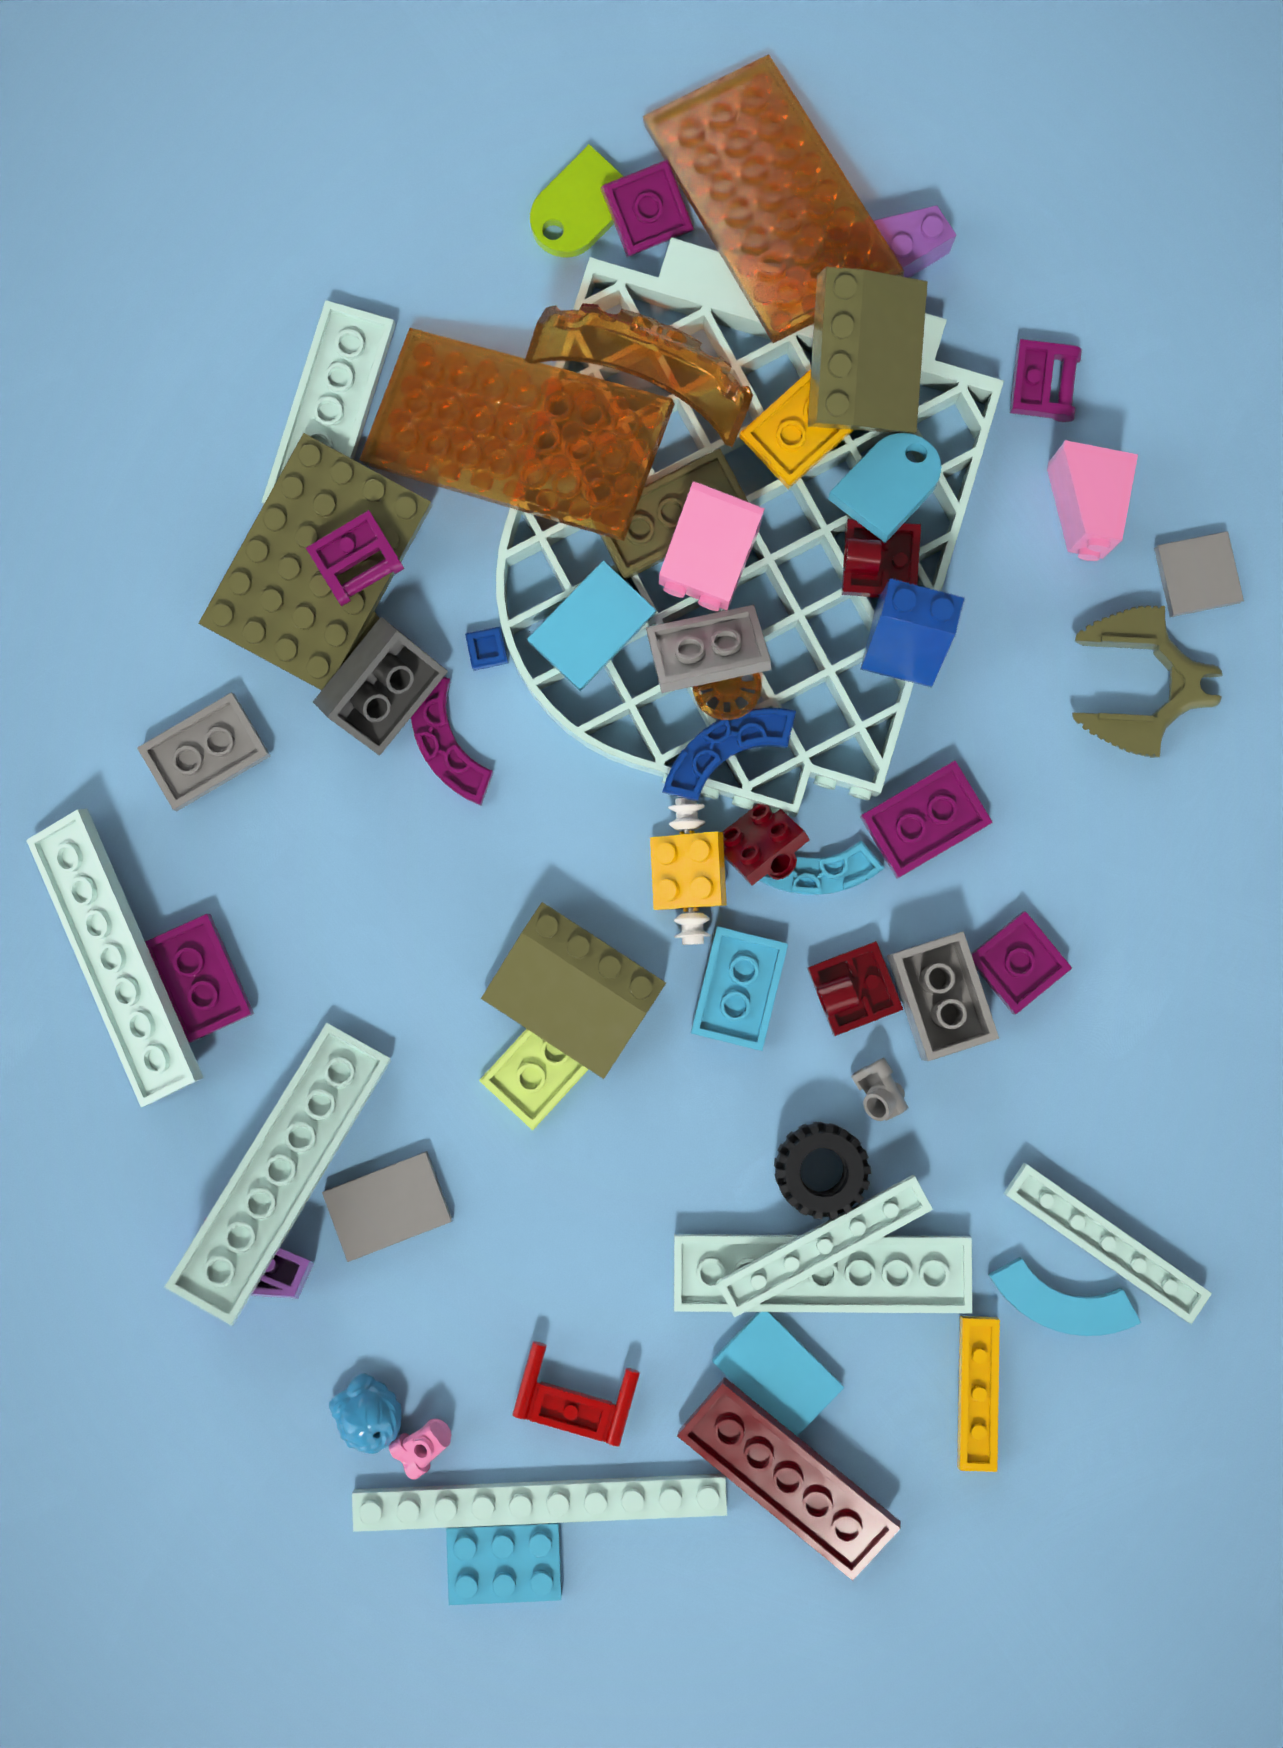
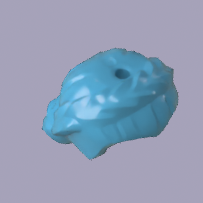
M366 1373L356 1376L346 1390L334 1396L329 1402V1409L332 1417L336 1420L341 1439L346 1442L349 1448H354L363 1453L375 1454L389 1446L396 1439L400 1431L402 1422L401 1404L397 1401L395 1394L389 1391L384 1383L376 1381L374 1377Z

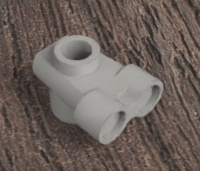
M884 1057L851 1075L858 1089H863L867 1094L863 1102L866 1113L877 1121H887L908 1109L904 1100V1089L893 1080L891 1076L893 1071Z

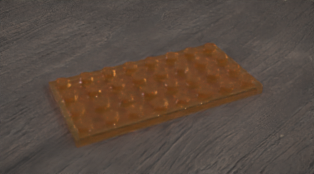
M769 54L643 116L646 130L664 160L668 159L675 179L772 343L814 324L817 274L826 267L864 269L904 277V269Z
M409 328L359 460L364 465L624 541L675 403L672 398Z

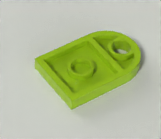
M590 144L536 197L531 207L530 224L535 241L544 251L557 257H574L586 252L614 225L601 187L624 176ZM553 225L560 227L563 230L562 236L556 240L546 238L543 233L547 227Z

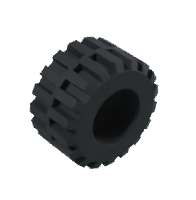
M813 1122L811 1125L804 1124L799 1126V1129L794 1133L791 1131L786 1136V1141L780 1144L777 1150L779 1152L778 1156L774 1160L775 1180L787 1202L800 1213L806 1216L811 1215L814 1219H823V1217L834 1219L838 1218V1214L842 1212L847 1214L852 1211L851 1207L856 1202L860 1204L864 1198L862 1196L864 1189L868 1190L870 1185L868 1174H871V1166L867 1162L869 1157L866 1150L860 1145L861 1142L845 1129L831 1123ZM818 1148H827L836 1152L841 1158L843 1173L839 1182L833 1188L817 1192L804 1184L800 1175V1168L804 1158L810 1152Z

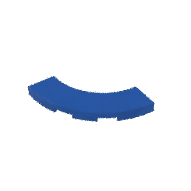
M757 708L724 717L702 730L681 751L666 778L662 793L698 802L701 791L710 775L731 756L755 747L776 746L787 748L796 711L783 708Z

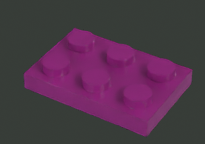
M955 760L860 816L897 879L993 823Z
M205 914L145 941L188 1043L254 1014L211 914Z

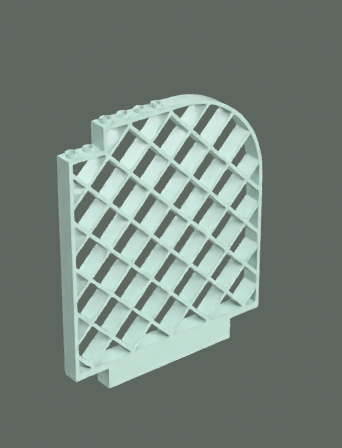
M675 238L670 239L659 277L595 258H589L504 525L498 549L496 568V599L501 627L519 675L534 699L566 733L587 748L615 762L663 777L662 783L664 784L671 770V767L666 765L674 762L681 751L693 739L662 755L638 709L670 692L661 693L660 685H657L631 698L614 664L610 661L604 668L623 704L577 727L561 714L541 692L542 689L565 677L556 668H553L532 679L516 648L513 634L550 616L581 584L571 586L550 547L551 545L593 524L590 514L719 448L723 455L745 445L739 438V434L748 425L711 444L689 404L732 382L754 421L764 412V409L745 375L785 354L788 355L800 378L811 369V364L803 350L812 352L816 280ZM594 287L602 289V291L592 295ZM632 299L688 316L651 335ZM620 304L639 341L595 363L579 334L582 324ZM925 313L920 385L945 393L918 406L917 423L955 404L974 438L971 450L941 465L940 478L933 491L950 522L948 531L945 535L920 547L917 585L942 591L1004 381L936 361V354L947 319ZM717 324L766 338L773 342L736 360ZM703 329L724 367L681 389L661 350ZM575 350L584 370L565 379ZM649 357L669 396L625 418L605 379ZM594 385L614 424L569 447L553 418L558 403ZM975 401L985 404L983 414H981ZM678 411L699 450L655 473L633 433ZM917 428V433H915L914 435L922 437L921 433ZM870 431L855 440H852L850 435H848L837 445L838 448L828 453L789 489L778 479L746 496L749 503L760 506L791 490L814 531L772 554L758 532L752 549L759 561L744 568L737 587L766 572L789 616L762 630L765 643L795 627L819 670L817 674L777 695L774 694L763 672L750 674L764 700L750 709L782 708L781 705L825 682L850 728L805 751L792 727L788 746L794 758L749 781L736 756L733 755L726 760V763L740 788L708 779L700 795L712 799H718L719 794L733 798V805L749 810L756 804L769 805L772 813L782 809L788 816L795 817L799 812L809 777L815 778L814 784L823 788L834 790L836 785L850 789L849 795L863 800H870L871 796L877 797L882 792L914 683L894 678L900 688L896 704L862 721L837 675L861 663L865 648L831 665L807 620L850 598L868 632H870L875 613L870 602L864 596L841 595L842 589L801 610L778 566L821 544L842 582L844 555L834 536L844 532L847 520L853 518L847 514L827 525L804 482L845 461L851 470L862 459L860 453L870 449L884 437L896 434L897 432ZM549 432L559 453L538 463ZM623 439L644 479L598 502L577 462ZM911 451L917 463L924 461L922 454ZM568 468L589 508L542 531L526 502L530 488ZM966 468L959 494L956 498L945 478ZM523 515L534 536L513 547L514 538ZM542 550L563 592L509 620L507 608L508 567ZM941 551L931 584L920 561ZM616 565L611 566V568L617 574L620 575ZM638 574L629 578L628 581L632 588L655 608ZM690 596L660 613L656 611V614L626 645L647 635L646 627L670 623L701 607L698 604L699 600ZM719 608V611H716V613L726 610ZM698 686L686 688L706 726L708 727L716 722ZM630 715L654 762L614 749L589 735ZM891 718L880 755L867 730ZM855 737L875 775L873 781L868 782L813 765L811 760ZM800 766L801 773L791 804L751 792Z

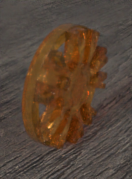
M752 674L755 679L752 681H743V676L693 686L694 699L699 708L713 718L721 720L740 718L748 714L760 699L762 691L760 674ZM711 688L713 689V691H709L701 695L699 694V691ZM742 688L755 690V693L743 691ZM713 697L720 700L715 710L706 705ZM738 697H743L748 702L741 709L738 708L734 701ZM724 702H730L731 712H724Z

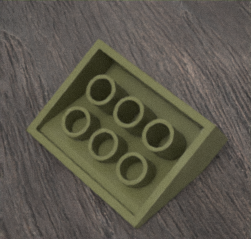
M826 267L817 274L808 427L917 433L928 281L864 269Z
M542 902L521 932L481 999L604 1079L664 988L666 982Z

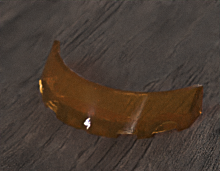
M582 303L579 310L561 311L556 305L545 308L536 323L525 358V362L529 364L548 361L591 363L642 378L670 392L695 409L712 425L724 444L729 447H733L753 397L750 387L741 386L730 373L732 365L721 356L713 357L701 350L702 342L670 325L662 324L656 319L632 311L621 309L618 314L607 313L597 304Z

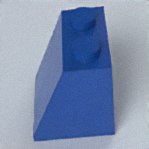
M890 579L878 598L860 669L932 687L955 637L965 597Z

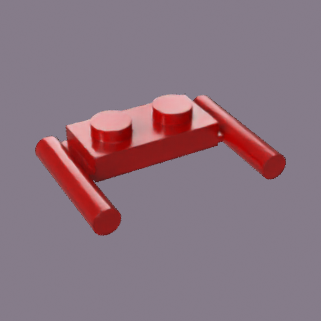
M533 1341L512 1416L619 1447L640 1372L635 1369L626 1368L616 1405L612 1404V1401L542 1381L539 1383L537 1380L547 1345Z

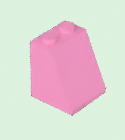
M1065 440L1048 462L1047 472L1068 552L1078 554V558L1082 560L1098 561L1100 558L1103 559L1123 540L1138 454Z
M693 481L659 574V584L664 586L663 590L679 598H684L685 595L699 600V605L712 611H719V608L728 610L758 535L764 508Z

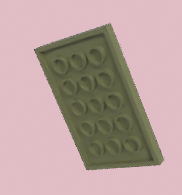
M303 433L198 624L322 691L351 655L395 573L391 572L351 596V601L341 606L306 550V547L369 510L400 562H402L432 507L431 501ZM380 550L338 575L337 578L341 585L383 561L385 557Z

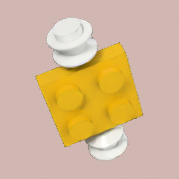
M678 798L675 799V805L669 806L668 809L676 812V820L670 822L669 826L677 831H681L679 835L650 837L653 909H683V912H688L682 913L674 919V922L681 925L682 931L674 937L682 938V945L704 944V937L711 936V934L703 930V924L709 921L710 917L704 913L695 912L699 911V907L727 906L723 832L695 833V831H691L698 830L705 824L704 820L698 818V811L704 808L705 805L697 804V801Z

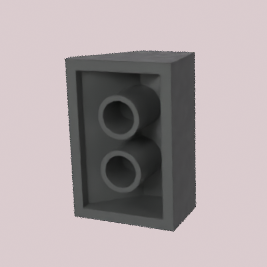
M381 617L314 699L313 703L327 718L380 756L448 671Z

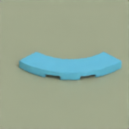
M860 841L848 850L828 857L802 858L796 856V867L789 876L776 880L767 874L759 881L789 893L823 895L857 886L874 877L885 867L868 847Z
M1021 1257L988 1274L998 1291L1018 1311L1038 1324L1058 1332L1079 1336H1101L1127 1330L1141 1323L1126 1293L1121 1288L1096 1296L1067 1295L1054 1290L1040 1281Z

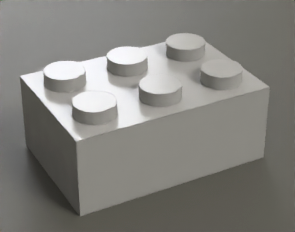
M964 931L887 955L921 1060L931 1061L999 1039Z

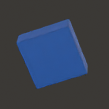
M501 627L465 634L473 671L508 664Z

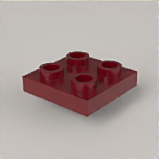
M848 519L845 530L841 595L879 598L890 579L917 585L921 524L904 523L884 543L856 520Z
M756 804L723 831L724 858L753 886L767 874L776 880L789 876L797 863L794 852L810 839L805 831L782 809L772 813L769 805Z
M877 941L807 967L833 1036L903 1010Z

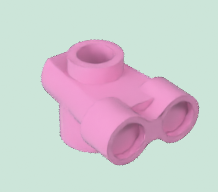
M431 1419L411 1435L403 1433L392 1441L389 1445L390 1454L393 1458L403 1463L406 1475L410 1479L416 1480L429 1471L430 1462L450 1445L451 1430L444 1421Z

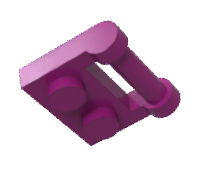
M1020 339L1016 351L1010 413L1053 418L1058 422L1073 421L1075 407L1072 406L1076 365L1081 361L1082 349L1074 345ZM1054 359L1062 362L1058 403L1049 402Z
M369 510L306 547V550L341 606L349 603L351 596L391 572L397 574L405 569ZM381 550L385 557L383 561L341 585L337 578L338 575Z

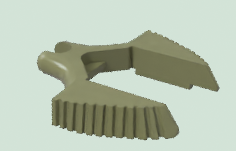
M1138 606L1137 609L1132 607L1130 610H1124L1123 613L1120 611L1116 615H1110L1109 618H1102V621H1094L1093 626L1087 625L1086 631L1080 630L1076 635L1075 642L1082 646L1151 649L1154 656L1170 672L1169 700L1152 716L1072 713L1073 719L1077 724L1082 723L1084 730L1089 729L1090 734H1097L1099 739H1104L1105 742L1111 743L1115 747L1118 746L1121 750L1124 749L1126 752L1150 758L1160 757L1162 738L1170 724L1190 709L1211 708L1221 702L1222 696L1203 692L1200 681L1202 677L1223 676L1222 670L1215 665L1191 660L1170 640L1166 629L1165 606L1160 608L1158 606H1153V608L1151 606H1146L1145 608Z

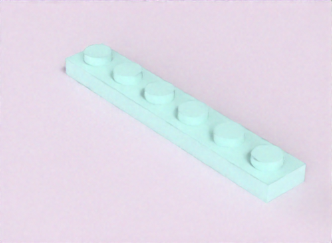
M1023 1163L1003 1193L1190 1324L1194 1322L1212 1295L1207 1289L1025 1163Z
M914 1175L909 1176L852 1207L853 1210L849 1213L843 1212L839 1214L838 1218L826 1221L716 1281L733 1316L736 1317L932 1211L933 1209Z

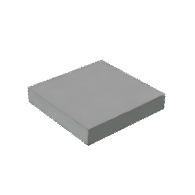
M1228 531L1161 544L1154 548L1170 617L1240 604L1244 601Z

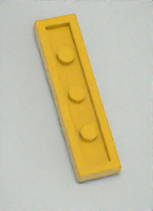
M960 1316L957 1467L960 1471L997 1472L1000 1319L997 1317Z

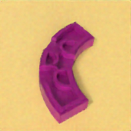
M443 677L411 717L414 737L425 761L434 773L454 792L481 806L494 772L470 758L454 738L447 714V697L451 680Z

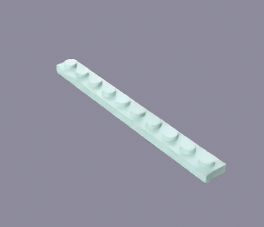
M723 1474L354 1489L352 1492L353 1532L727 1516L726 1477Z

